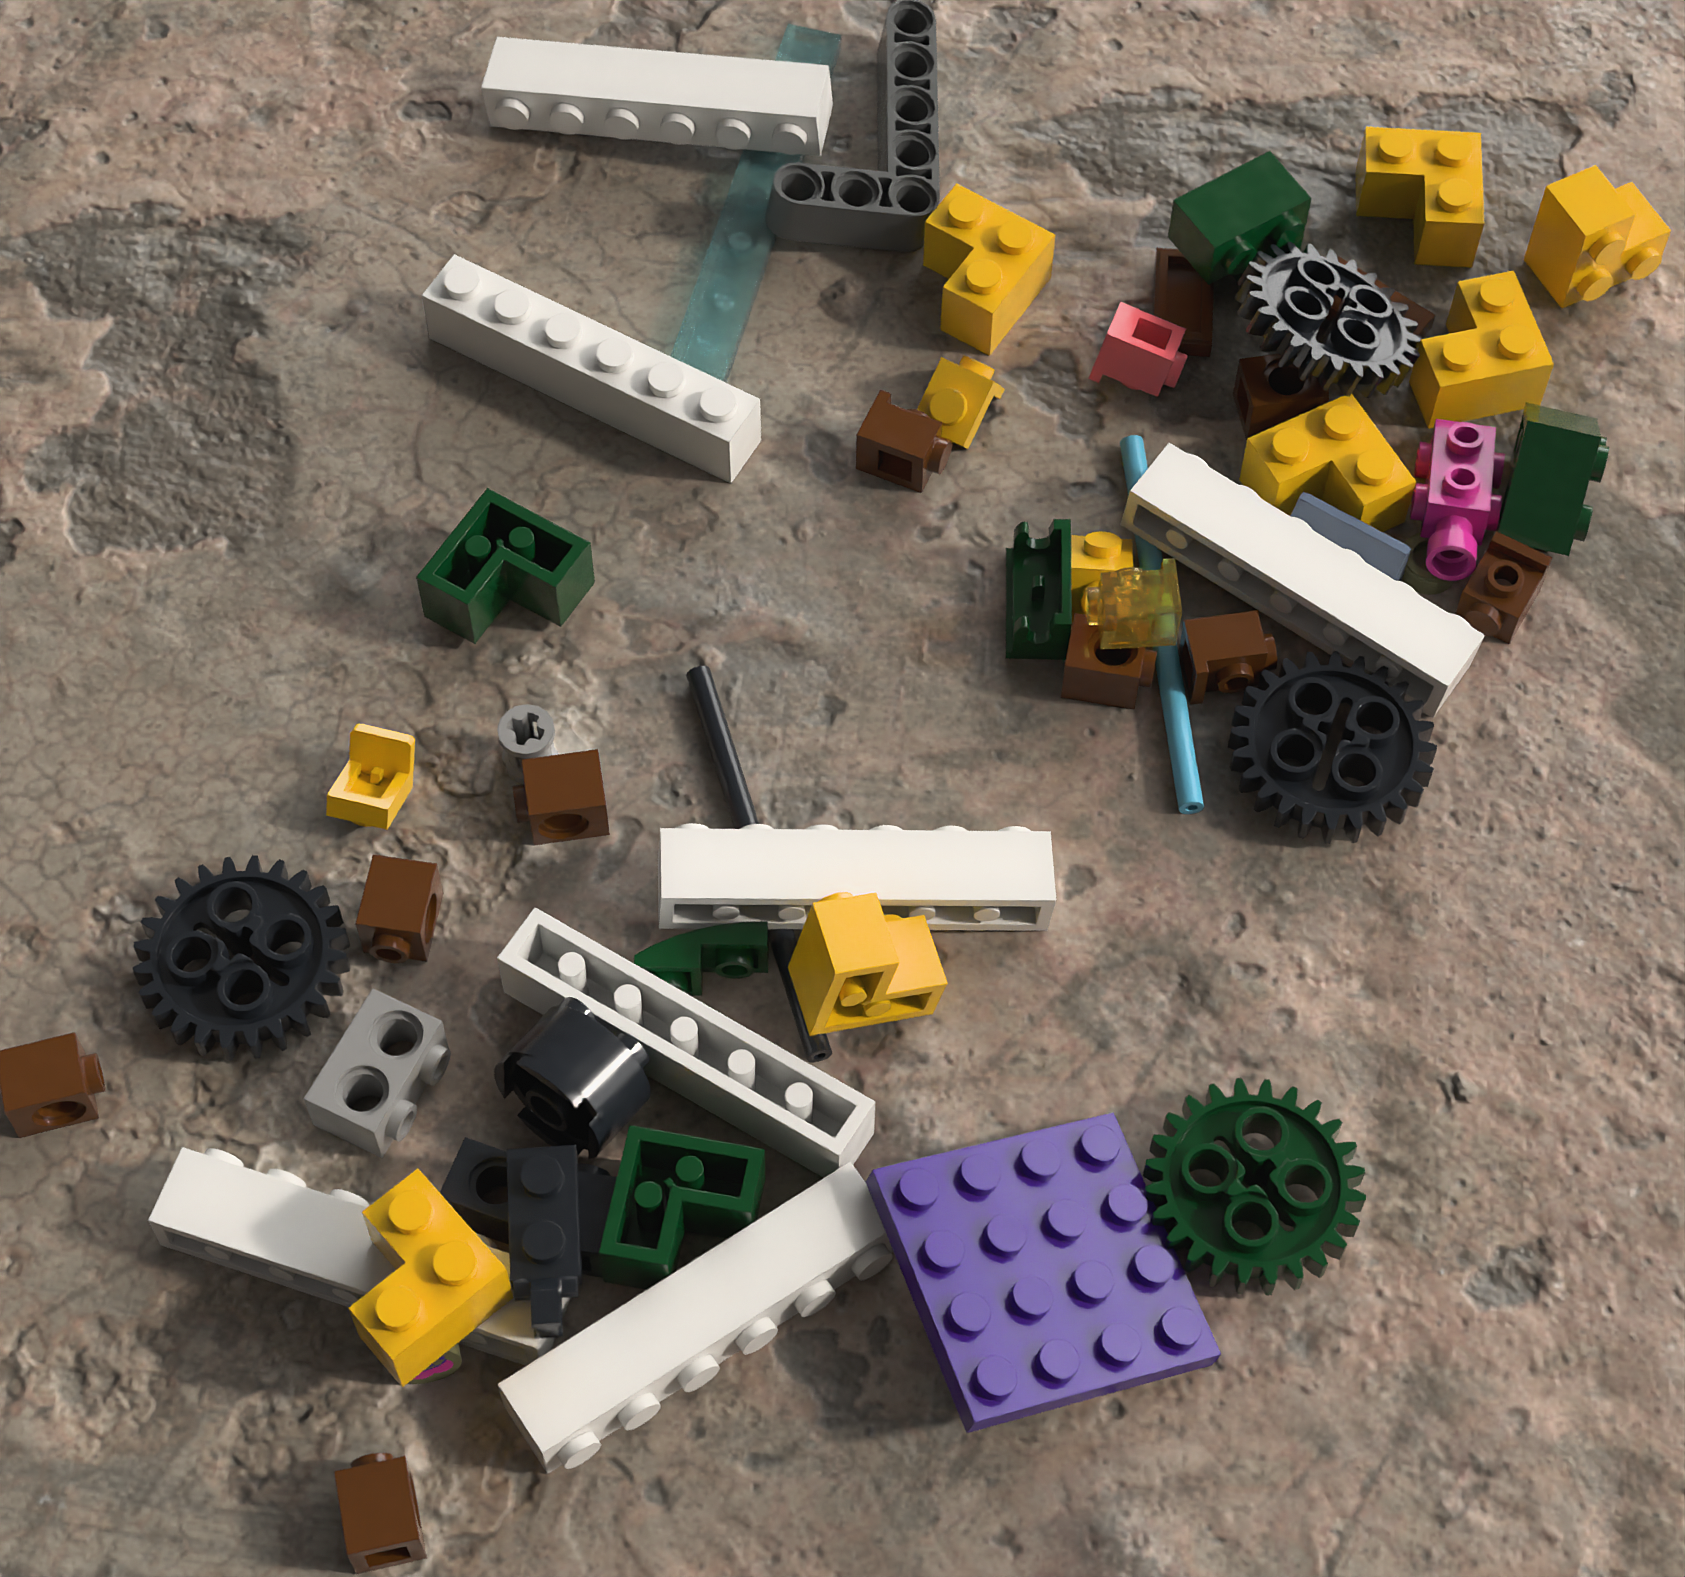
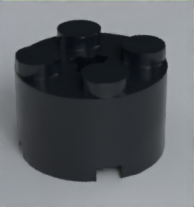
M566 997L558 1006L550 1008L494 1068L495 1082L504 1099L514 1091L525 1105L517 1116L532 1132L550 1146L576 1145L577 1156L584 1149L588 1150V1160L595 1159L649 1100L651 1093L649 1081L643 1070L644 1066L649 1062L645 1049L629 1035L619 1034L616 1037L606 1027L596 1021L594 1014L583 1002L573 997Z

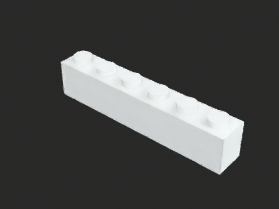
M506 37L496 38L481 86L490 126L504 127L512 130L526 129L559 132L567 135L581 134L614 137L622 140L636 139L670 142L677 145L692 144L725 147L732 150L747 149L780 152L788 155L821 156L833 107L829 65Z
M455 254L422 294L430 339L724 481L732 483L761 442L759 398Z
M1171 443L1167 444L1129 492L1121 526L1331 655L1333 651H1338L1342 662L1349 667L1352 666L1359 655L1365 658V673L1372 675L1383 666L1388 667L1385 684L1391 687L1403 681L1409 683L1404 701L1423 700L1425 705L1422 712L1432 718L1470 667L1485 636L1472 628L1462 617L1444 611L1418 595L1408 584L1395 581L1367 564L1354 551L1341 548L1313 531L1303 520L1297 517H1290L1261 499L1249 487L1236 484L1210 468L1200 457L1187 454Z
M693 823L683 824L676 828H660L658 851L659 929H700L720 924L750 921H768V929H803L812 903L818 902L822 898L834 893L848 892L853 896L877 893L884 915L895 914L901 918L925 915L929 930L1047 931L1056 903L1051 832L1030 831L1020 826L1006 827L998 831H967L959 826H943L934 831L902 830L892 825L877 826L870 830H839L830 825H814L806 829H773L763 824H751L740 829H709L704 825Z
M534 907L497 957L504 993L542 1015L550 1008L558 1006L566 997L580 1000L591 1010L596 1021L606 1027L616 1037L619 1034L629 1035L645 1049L649 1062L644 1066L643 1070L647 1076L823 1178L849 1162L853 1165L874 1134L875 1101Z
M182 1147L148 1219L162 1246L347 1307L358 1301L396 1270L371 1241L362 1211L370 1206L366 1200L345 1190L334 1189L328 1195L307 1188L306 1183L302 1179L280 1169H269L268 1173L264 1174L245 1168L242 1161L237 1157L218 1149L208 1148L202 1154ZM476 1233L505 1266L510 1281L509 1253L498 1250L497 1245L492 1240ZM571 1297L562 1298V1319ZM513 1298L458 1343L527 1366L551 1350L555 1337L535 1339L534 1328H532L531 1300L515 1301V1298Z
M851 1162L845 1164L500 1382L498 1387L504 1408L547 1474L561 1465L565 1469H571L584 1463L599 1450L601 1446L599 1441L622 1426L625 1430H632L646 1423L659 1411L661 1407L659 1402L681 1388L685 1392H691L700 1388L718 1373L720 1369L718 1364L740 1350L743 1354H750L759 1350L775 1337L778 1332L777 1326L797 1313H800L802 1317H808L818 1312L834 1298L836 1294L835 1289L855 1276L859 1280L868 1279L886 1267L892 1260L893 1255L891 1253L893 1249L866 1182Z

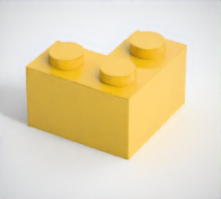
M1365 127L1355 171L1356 216L1413 219L1415 265L1472 268L1484 227L1481 133Z
M1594 165L1546 186L1524 261L1561 309L1583 299L1585 301L1595 300L1615 285L1631 278L1640 280L1653 273L1662 261V255L1671 230L1633 182L1615 189L1600 169Z
M956 183L925 221L923 265L949 279L942 289L940 330L990 356L1051 279L1055 234Z
M1514 270L1458 281L1446 322L1449 334L1420 340L1418 347L1420 356L1413 366L1409 381L1428 429L1434 428L1436 419L1464 422L1523 410L1525 403L1541 405L1554 366V362Z
M1352 393L1350 397L1344 395L1247 438L1239 478L1243 486L1249 487L1261 499L1287 515L1292 514L1298 498L1305 492L1381 532L1405 522L1416 480Z
M839 892L812 903L788 965L809 1036L931 1015L934 1013L948 984L925 915L901 918L895 914L884 915L877 893L853 896L848 892Z
M418 1168L362 1211L372 1243L396 1270L348 1308L359 1337L402 1388L514 1298L505 1266Z

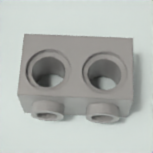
M372 988L304 1097L312 1124L383 1158L393 1140L402 1141L410 1131L417 1115L416 1102L427 1084L431 1086L436 1085L446 1071L451 1051L448 1046L443 1022ZM400 1041H408L415 1044L404 1055L391 1056L385 1053L391 1045ZM377 1096L381 1098L380 1103L369 1111L359 1112L351 1109L352 1105L362 1097Z

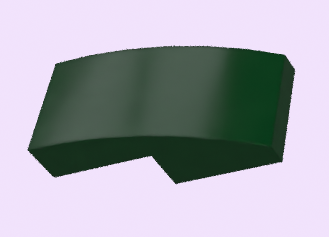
M768 921L720 924L682 933L635 954L634 964L690 996H702L703 972H716L719 976L730 979L746 978L753 973H768Z

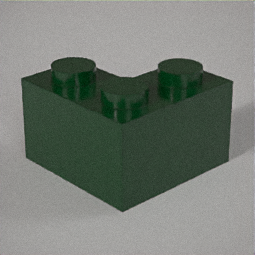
M1268 151L1174 199L1168 238L1208 285L1228 274L1232 275L1238 282L1258 251L1266 253L1272 244L1283 250L1287 242H1292L1301 251L1311 197L1272 152Z
M1525 403L1510 460L1511 472L1500 510L1497 532L1529 547L1566 556L1570 554L1573 540L1585 541L1593 511V506L1583 504L1589 481L1601 482L1609 453V447L1606 446L1607 437L1601 436L1597 418Z
M489 488L484 491L416 576L424 617L474 644L480 639L509 600L561 627L595 583L591 542Z
M629 1125L599 1250L603 1281L647 1290L676 1272L685 1231L730 1238L757 1221L766 1181L765 1150Z

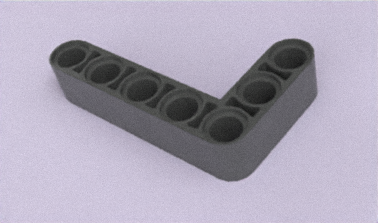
M897 0L888 7L877 50L878 171L808 163H788L781 166L775 172L765 214L766 225L778 237L791 241L899 252H912L924 246L925 221L936 209L940 199L937 34L935 14L928 5L919 0Z

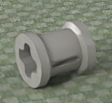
M529 704L515 706L506 711L501 717L497 731L500 745L504 749L502 753L503 764L507 768L508 776L511 779L525 784L523 768L520 767V758L529 759L558 755V751L553 743L555 737L553 719L546 710ZM534 722L537 723L538 732H535Z

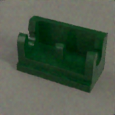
M1053 519L1049 527V536L1040 539L1029 537V526L1024 521L1019 523L1014 529L1013 547L1006 548V658L1066 660L1072 627L1071 519Z

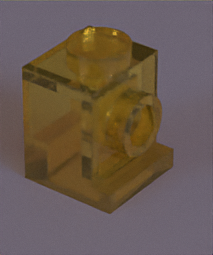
M1175 558L1162 559L1160 570H1142L1140 568L1127 567L1115 572L1100 573L1098 587H1086V621L1088 625H1098L1101 649L1176 645L1182 607Z

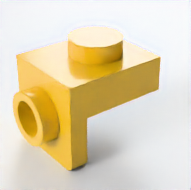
M963 355L959 364H956L941 357L917 410L924 412L934 420L942 422V437L969 449L992 398L1000 399L1005 388L991 380L995 372L993 368L975 359Z
M1104 531L1091 532L1086 536L1072 535V623L1074 613L1128 622L1133 580L1132 539H1121L1116 534Z
M356 724L350 732L349 761L327 794L326 816L351 821L359 826L388 830L413 788L414 737L365 724Z

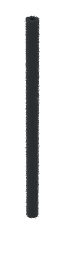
M708 666L694 667L687 672L686 677L734 829H740L751 824H759L711 670ZM768 929L769 941L807 1061L815 1063L825 1060L832 1055L827 1034L809 1036L788 969L797 944L794 930Z

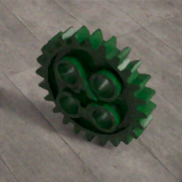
M1236 1078L1232 1095L1229 1097H1225L1214 1083L1210 1084L1206 1094L1205 1106L1194 1097L1186 1096L1182 1107L1184 1118L1168 1112L1163 1124V1130L1166 1135H1153L1149 1151L1156 1158L1146 1159L1143 1177L1154 1183L1145 1187L1144 1195L1146 1200L1152 1201L1155 1206L1161 1207L1153 1212L1151 1222L1153 1225L1172 1229L1165 1243L1168 1249L1178 1251L1185 1247L1189 1251L1184 1268L1187 1273L1197 1269L1202 1263L1211 1267L1209 1285L1215 1287L1225 1273L1234 1275L1236 1292L1240 1295H1243L1250 1278H1258L1265 1295L1270 1296L1276 1285L1277 1276L1281 1275L1293 1290H1297L1300 1288L1304 1278L1303 1266L1318 1278L1322 1277L1328 1265L1325 1254L1340 1260L1348 1245L1342 1236H1355L1360 1220L1352 1213L1361 1212L1366 1200V1194L1353 1189L1361 1185L1365 1175L1364 1167L1346 1165L1354 1157L1357 1149L1356 1142L1336 1143L1335 1139L1343 1122L1340 1119H1335L1321 1124L1317 1120L1322 1102L1319 1100L1310 1103L1304 1109L1296 1106L1297 1088L1294 1086L1285 1093L1282 1099L1273 1097L1272 1085L1269 1079H1264L1258 1095L1248 1093L1242 1078ZM1250 1133L1265 1135L1272 1141L1274 1147L1269 1150L1252 1148L1246 1143L1243 1136ZM1217 1140L1223 1141L1229 1148V1152L1222 1146L1214 1144V1142ZM1197 1169L1212 1171L1220 1178L1222 1184L1215 1187L1199 1185L1192 1179L1190 1172ZM1243 1180L1250 1186L1248 1189L1242 1185ZM1261 1182L1266 1187L1265 1191L1257 1184ZM1292 1184L1304 1185L1315 1193L1317 1200L1313 1202L1295 1200L1289 1195L1285 1187ZM1279 1220L1285 1225L1293 1227L1294 1230L1291 1232L1285 1231L1279 1224ZM1239 1221L1255 1223L1262 1229L1265 1237L1258 1240L1245 1239L1235 1232L1232 1224Z

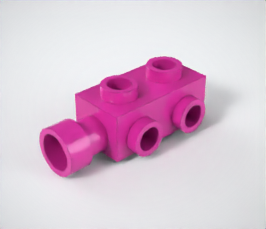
M1436 419L1431 442H1419L1414 477L1426 480L1425 484H1415L1410 519L1422 521L1420 537L1429 538L1426 567L1437 578L1456 581L1471 575L1476 567L1477 545H1482L1485 530L1496 531L1502 495L1491 494L1492 488L1499 489L1505 453L1494 452L1496 427Z

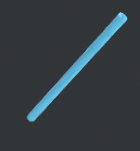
M1138 435L1126 436L1120 441L1128 496L1130 490L1148 469L1144 441ZM1134 534L1153 651H1157L1155 666L1179 812L1183 814H1194L1203 810L1204 803L1162 550Z

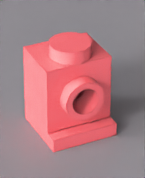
M1120 302L1088 379L1099 383L1102 375H1106L1120 381L1130 389L1142 390L1158 397L1163 384L1174 388L1182 372L1188 355L1179 352L1178 348L1186 329Z

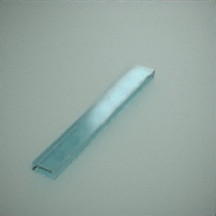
M788 24L775 61L829 65L831 80L841 50V35ZM743 149L670 357L727 383L777 235L768 228L765 220L775 172L781 166L788 163H802L805 155H788L780 152Z

